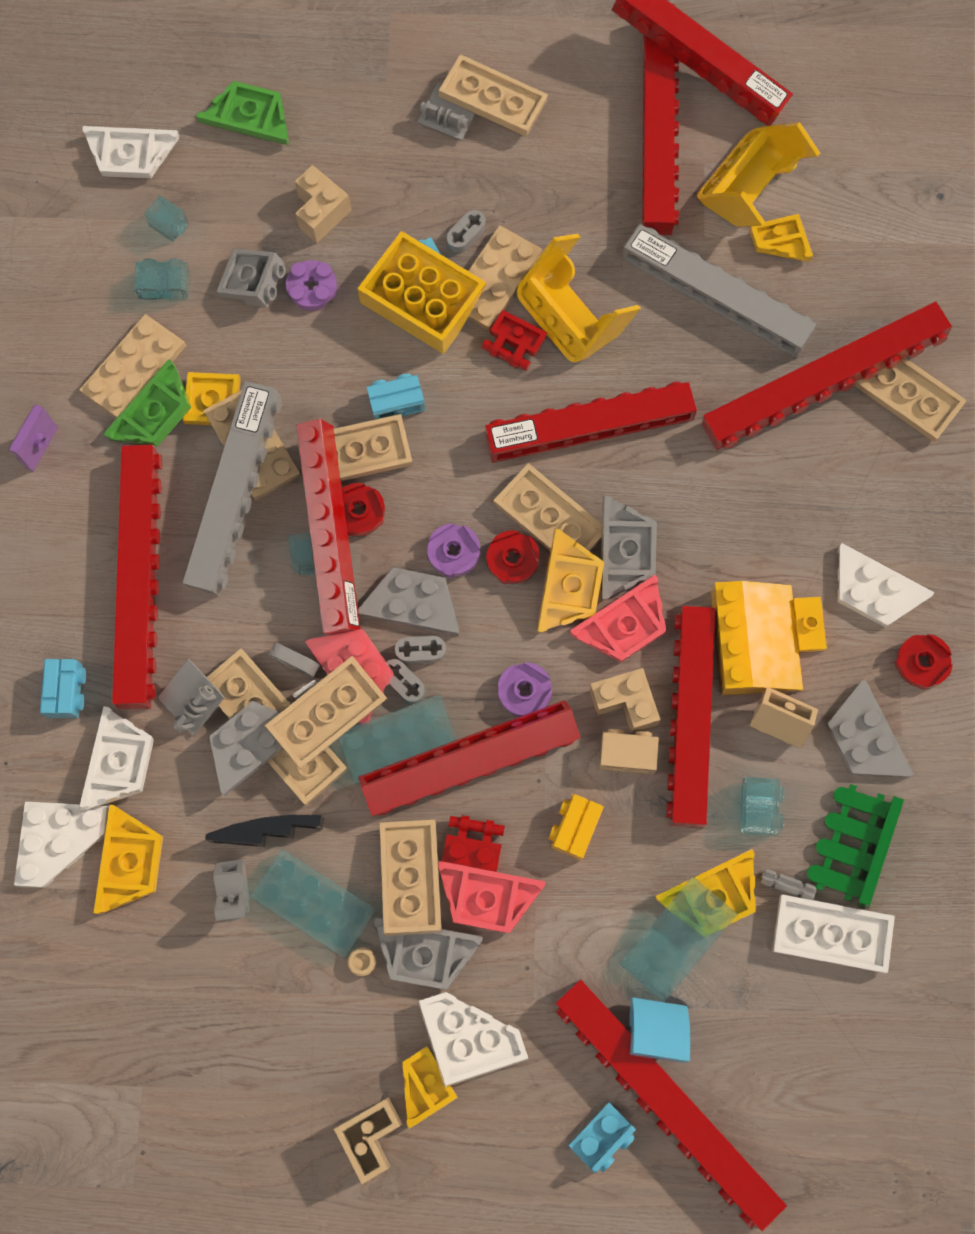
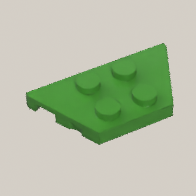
M233 81L225 89L224 93L219 94L212 100L213 105L204 113L200 111L197 114L199 123L284 145L289 144L280 92Z
M167 360L105 431L104 435L109 440L158 447L192 408L177 368L171 360Z

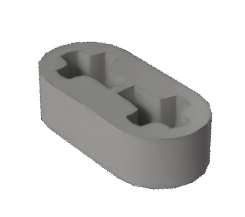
M478 210L469 211L447 233V246L450 251L463 253L484 233L486 229L485 215ZM477 220L479 221V226L476 225V224H474V225L470 228V221H472V222H476ZM462 237V243L459 241L454 243V238L460 239Z
M437 636L405 637L400 639L395 645L396 657L405 664L440 662L444 659L447 651L445 642ZM433 643H437V647L442 648V650L437 651L435 656L431 654V651H422V649L431 648ZM407 644L410 645L411 649H419V651L410 652L409 657H405L404 652H400Z
M278 643L273 644L268 654L275 661L311 678L314 677L320 666L310 658Z
M396 659L388 660L386 663L389 667L393 669L400 668L399 674L403 678L399 681L393 676L389 686L408 704L420 703L425 697L423 683L401 661ZM408 683L412 688L418 686L417 691L419 695L417 697L414 695L408 697V689L404 684Z

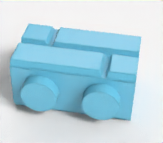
M402 374L396 380L388 382L386 380H377L371 386H367L374 420L398 414L406 416L425 411V402L418 375Z
M44 660L40 714L44 717L79 718V710L84 708V696L80 692L81 684L86 682V669L82 667L83 665L78 660Z

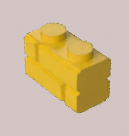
M572 794L570 800L565 798L559 814L563 815L560 826L554 824L548 840L553 841L551 848L582 861L604 806L576 794Z

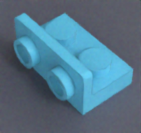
M608 1102L568 1146L594 1173L599 1169L603 1173L614 1162L615 1159L612 1155L619 1147L625 1150L635 1139L632 1133L636 1129Z

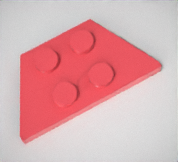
M654 575L570 630L571 636L622 663L664 635L666 627L662 614L663 608L659 596L657 576Z
M364 630L349 631L305 641L327 675L351 656L354 657L382 692L389 685L394 675ZM372 712L360 721L362 726L369 724Z
M441 861L438 863L453 922L456 924L510 934L545 887V881Z

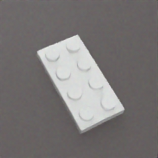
M780 895L772 952L886 974L889 968L895 916Z

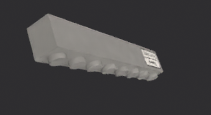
M639 224L624 246L622 260L796 359L812 336L817 325L810 317L798 314L791 310L787 304L775 301L768 297L764 291L752 288L741 278L729 275L720 266L706 262L697 253L683 249L677 242L670 239L667 240L650 227L646 228Z
M248 381L244 382L184 576L183 584L190 588L220 596L221 590H224L227 586L228 567L235 560L236 549L234 548L237 539H240L243 534V518L245 513L247 514L251 508L252 500L250 495L252 489L257 487L259 481L258 469L260 463L265 461L267 455L265 446L268 438H271L274 432L273 420L275 414L280 412L282 406L281 395L275 388Z

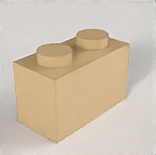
M767 687L754 710L750 726L801 749L814 727L818 709Z
M609 729L608 733L603 732L599 770L655 774L657 770L659 737H652V733L638 731L636 735L625 734V731L621 729Z

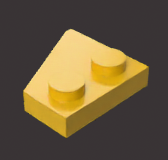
M799 214L765 221L762 226H750L749 228L756 252L806 262L811 261L813 258Z
M428 1046L402 1062L407 1126L410 1129L458 1097L451 1086L444 1087L437 1061Z

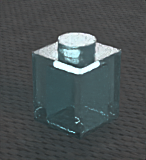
M161 196L155 200L144 214L149 226L172 242L185 232L188 225L184 211Z
M310 533L289 535L290 560L294 573H299L301 576L314 574L315 566Z

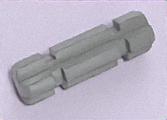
M765 869L760 878L761 884L769 887L773 885L777 890L794 896L800 895V898L813 900L816 893L815 886L808 883L802 884V881L783 874L776 875L775 871Z

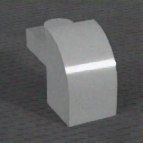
M244 860L216 863L213 874L217 894L214 909L216 921H235L245 917V913H249V890Z

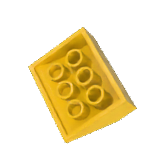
M401 231L357 290L361 304L444 355L461 331L484 290L486 282Z
M749 581L715 582L711 590L712 608H715V640L721 695L764 693L767 687L778 692L802 691L803 685L792 586Z

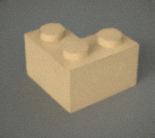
M311 165L295 181L298 197L306 203L295 214L299 229L314 242L318 243L351 211L349 195L315 166Z
M643 668L590 684L589 693L597 716L623 708L631 734L658 726L660 717Z
M389 1097L334 1129L361 1184L390 1167L377 1139L400 1127L402 1122Z

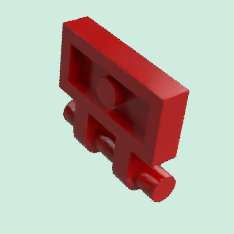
M502 310L490 329V335L497 339L494 343L485 339L481 348L488 351L490 356L496 359L499 357L509 362V366L515 369L519 367L527 371L531 362L523 358L525 353L535 357L547 338V332ZM508 343L517 348L515 353L504 349V344Z
M466 815L461 817L450 816L448 826L459 828L458 836H446L442 862L497 872L502 844L491 843L492 835H504L505 825L494 824L495 821L486 819V822L472 820L470 816ZM468 830L484 833L483 841L467 838Z

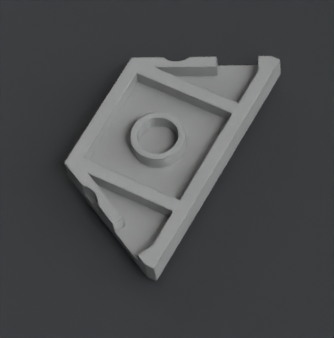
M603 496L601 560L604 562L601 579L600 599H608L610 596L656 575L657 521L638 513L629 506L621 504L610 496Z
M393 567L358 609L359 616L459 636V627L445 577Z
M866 680L861 681L826 724L850 775L899 776L902 778L913 776L914 774Z
M252 701L209 736L220 791L224 796L229 794L283 749L265 727L268 722L281 712Z
M375 917L374 921L390 980L444 990L450 987L483 940L482 936L441 929L442 933L384 936L383 919Z

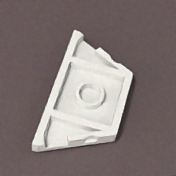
M83 126V132L102 176L151 179L179 140L177 130Z
M843 543L838 548L839 588L837 590V602L884 628L912 611L924 601L930 599L934 594L933 591Z
M106 706L103 707L79 806L82 810H89L141 793L144 787L154 739Z

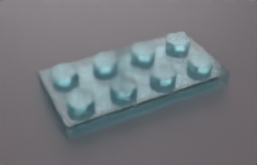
M441 695L354 726L339 738L356 785L360 784L358 777L457 740Z
M281 849L251 895V898L345 959L376 912L374 907Z
M692 876L624 957L620 965L661 1001L665 1002L737 916V913Z

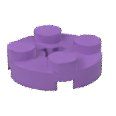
M308 260L292 265L291 271L286 278V290L289 298L296 303L297 307L307 311H316L324 308L326 303L335 298L337 281L329 264ZM310 281L318 283V286H314L313 290H309L308 286H306Z
M445 524L437 528L431 534L428 543L427 555L429 562L438 573L443 574L447 578L459 577L469 573L480 559L478 537L469 527L464 525L462 527L454 524ZM449 545L461 548L457 556L447 554L449 552Z
M524 663L510 666L499 679V701L504 709L514 716L520 717L547 707L551 700L552 685L546 671L536 664ZM527 683L530 685L532 694L523 697L519 695L520 690L518 686H525Z

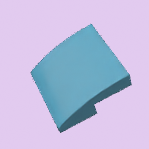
M632 997L629 1015V1028H632L630 1055L688 1063L690 1061L688 1007Z

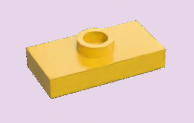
M821 597L794 598L793 604L799 652L825 651L827 645Z

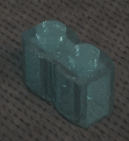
M151 258L136 262L134 291L137 298L144 300H159L163 298L168 300L188 299L190 270L187 262L175 258L165 262H158Z
M745 777L743 779L741 835L775 837L778 836L779 831L783 830L784 815L779 814V803L784 802L785 789L784 786H780V779Z

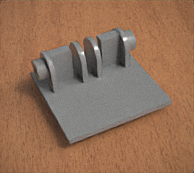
M437 83L427 103H421L420 112L422 113L417 124L462 141L475 113L438 97L442 84Z
M190 659L185 662L158 696V699L176 717L173 727L179 732L188 730L192 736L199 731L225 698Z

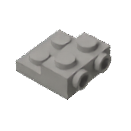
M233 249L216 293L221 298L242 300L246 305L268 307L270 300L276 298L278 279L283 278L285 275V263L275 252Z

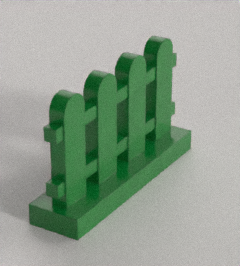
M850 784L849 789L838 787L834 791V801L843 807L840 814L829 813L825 817V826L827 829L834 831L832 840L820 839L817 842L816 851L820 856L825 857L823 867L819 865L810 866L807 871V877L811 882L817 884L816 890L822 891L823 887L844 893V900L851 901L852 897L858 898L857 906L869 909L905 799L893 796L890 803L884 801L885 795L878 793L877 798L857 792V786ZM849 809L871 815L869 823L866 824L847 817ZM878 818L885 820L882 829L875 827ZM841 834L862 841L860 850L838 843ZM869 844L877 846L874 855L866 853ZM832 860L854 867L851 877L830 870ZM860 870L868 872L865 882L858 879Z

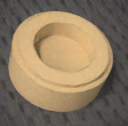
M365 947L354 949L349 954L347 960L349 970L361 977L371 974L377 963L375 954Z

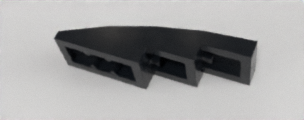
M321 815L262 817L232 824L207 833L205 840L218 844L265 847L267 836L294 839L295 828L323 830L324 818Z

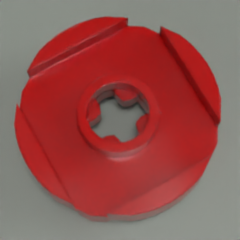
M352 483L342 488L348 536H365L377 530L384 523L385 504L380 492L375 488L365 486L363 483ZM354 505L365 506L366 510L361 515L353 514L351 511L355 510Z
M515 530L498 534L491 541L486 554L489 571L502 584H520L529 580L537 572L540 559L539 548L533 538L527 537ZM513 551L515 555H520L517 563L506 560L509 557V552Z
M918 634L911 636L900 646L895 660V667L908 684L926 690L938 686L948 678L953 664H951L952 653L949 646L941 638L931 634ZM927 655L930 658L928 663L931 666L922 667L919 664L918 656L923 658Z

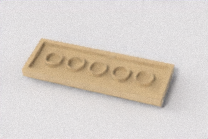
M239 649L207 676L212 684L225 696L219 707L230 719L252 701L278 712H282L291 705L242 649ZM329 747L302 769L297 767L284 749L267 761L306 806L348 770Z

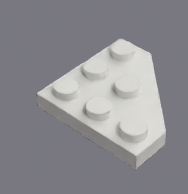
M25 802L14 886L46 888L54 881L53 879L64 869H68L85 854L84 852L105 837L109 806H98L89 810H82L79 807L80 804Z
M447 992L418 1002L444 1087L528 1060V1055L518 1029L503 1024L492 1018L493 1016L457 1000L455 996Z

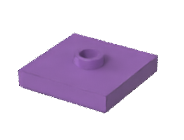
M36 404L33 406L9 448L23 467L32 472L58 429L43 407Z

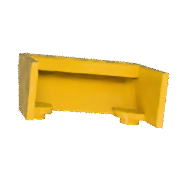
M800 122L755 128L740 140L699 190L697 197L705 207L735 227L762 226L765 221L752 204L776 174H788L797 167V162L801 158L818 157L820 152Z
M578 233L553 237L517 288L519 301L541 328L547 332V335L563 355L571 362L585 360L617 338L641 309L638 305L614 310L613 313L604 314L599 320L595 318L569 286L575 275V267L567 255L581 238Z

